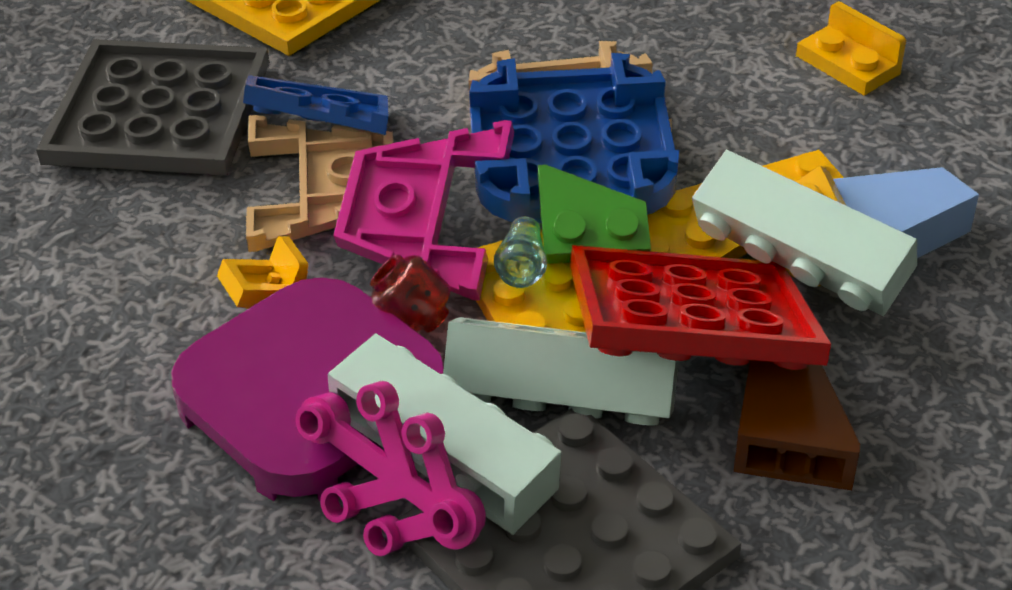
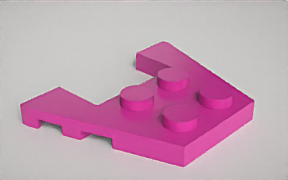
M512 121L494 122V129L469 134L468 128L450 131L447 139L423 144L420 143L419 138L355 151L333 234L337 246L471 300H480L488 263L486 250L484 248L442 246L437 244L454 168H475V161L509 159L514 137Z

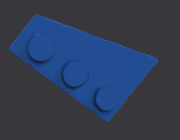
M248 75L245 83L243 103L253 105L254 111L264 114H281V112L298 115L307 120L325 121L386 135L389 117L388 96L252 75Z

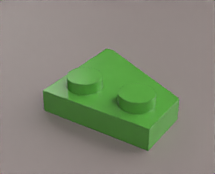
M546 164L538 165L537 176L544 264L569 263L572 245L651 251L645 201Z

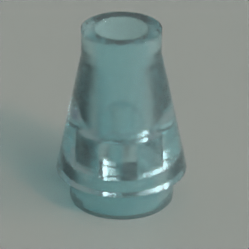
M519 217L511 223L509 232L494 255V267L500 278L506 284L516 288H525L533 285L544 275L547 268V258L540 236L541 227L531 217Z

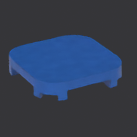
M611 53L610 68L517 72L515 58L497 61V71L483 77L479 82L472 80L469 92L471 133L494 129V122L508 120L512 121L514 137L509 159L475 161V185L480 203L494 216L509 222L541 223L537 173L538 165L546 164L645 201L647 215L666 206L676 192L679 150H675L664 97L666 82L660 70L650 73L647 69L630 64V54Z

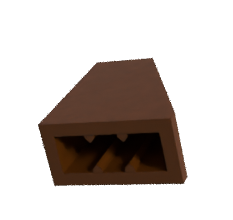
M750 360L738 430L734 472L852 491L860 453V442L823 366L808 364L805 369L791 370L779 367L771 361Z

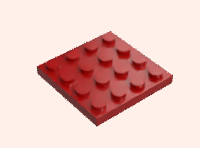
M572 245L570 268L590 348H598L600 352L611 356H628L633 351L653 352L662 358L673 361H685L690 359L691 355L715 357L718 361L729 365H745L750 360L771 361L779 367L791 370L805 369L808 364L823 366L828 364L831 342L786 268L773 261L763 263L750 259Z

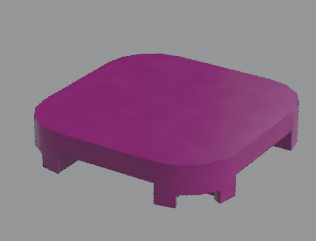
M320 277L300 280L278 290L198 339L178 356L171 373L172 388L178 414L186 427L189 429L196 425L253 476L257 492L272 501L276 500L277 495L299 497L317 494V498L320 501L321 495L326 488L337 485L338 477L358 464L330 442L316 444L303 438L297 430L295 418L302 403L310 397L329 392L327 374L375 333L395 346L405 347L417 360L439 374H443L444 367L440 353L428 340L362 290L343 280ZM368 438L370 441H372V442H373L374 444H376L378 447H380V448L382 447V446H380L379 444H377L376 442H374L373 440H371L370 438Z

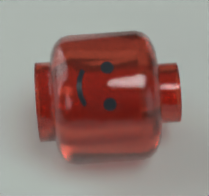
M400 254L393 256L377 270L370 281V286L373 288L371 295L373 305L381 311L395 315L416 332L424 330L426 333L434 331L444 322L449 314L446 304L451 293L450 286L419 255H409L405 258Z

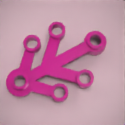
M378 381L363 386L357 394V408L366 420L376 422L383 450L350 426L351 416L349 407L338 394L328 392L310 397L302 403L296 413L295 422L297 430L303 438L316 444L330 442L378 478L355 486L351 483L343 482L326 488L321 495L320 505L327 519L339 523L355 517L361 509L401 498L407 499L423 511V513L401 520L392 515H385L367 523L363 535L364 542L370 552L377 556H385L399 550L406 542L431 536L444 547L457 550L471 545L478 538L486 521L484 505L473 491L456 485L443 442L445 439V429L443 423L436 415L423 413L407 419L402 426L398 413L399 396L394 386L387 381ZM375 393L378 395L380 399V408L376 404ZM420 426H422L426 432V441L421 436ZM411 452L422 454L430 484L418 476ZM339 497L342 499L343 508L339 503ZM382 529L387 535V542L382 535Z

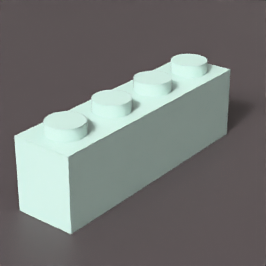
M727 149L692 196L698 225L706 234L720 241L727 238L743 246L749 255L760 262L770 263L773 261L789 269L795 278L808 286L817 287L821 285L837 293L844 303L859 311L869 309L884 317L917 267L916 238Z
M459 317L448 322L443 374L452 377L461 388L485 403H491V396L512 398V407L523 410L544 411L546 410L547 403L567 405L569 409L572 408L576 413L592 415L594 418H601L603 410L625 413V421L629 423L659 425V417L670 418L674 410L679 361L662 358L653 352L633 351L628 356L607 355L600 352L598 348H590L586 332Z
M375 333L327 374L329 392L341 396L349 407L351 426L382 447L376 422L366 420L357 408V394L363 386L378 381H387L394 386L399 396L398 413L402 426L407 419L423 413L436 415L443 423L445 429V439L443 442L456 485L473 491L481 499L486 517L512 535L559 489L561 450L557 449L548 438L542 434L532 433L507 417L498 406L483 402L461 388L449 375L439 374L417 360L403 346H395ZM375 393V401L377 406L380 408V399L378 395ZM420 426L421 436L426 441V432L424 428ZM411 452L416 470L428 477L422 454Z

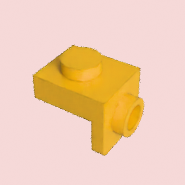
M278 236L269 260L222 259L217 277L235 305L249 309L278 290L300 280L307 279L308 262L289 236Z

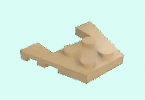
M249 116L248 145L250 157L299 153L300 202L247 207L246 240L248 251L257 252L273 247L278 236H289L293 241L335 228L355 151L394 143L393 132L386 131V135L341 125H333L332 132L307 129L306 121L289 119L287 126L268 124L266 116Z

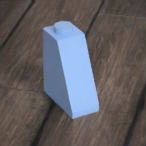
M943 167L833 179L846 206L916 238L917 258L971 232L979 194Z

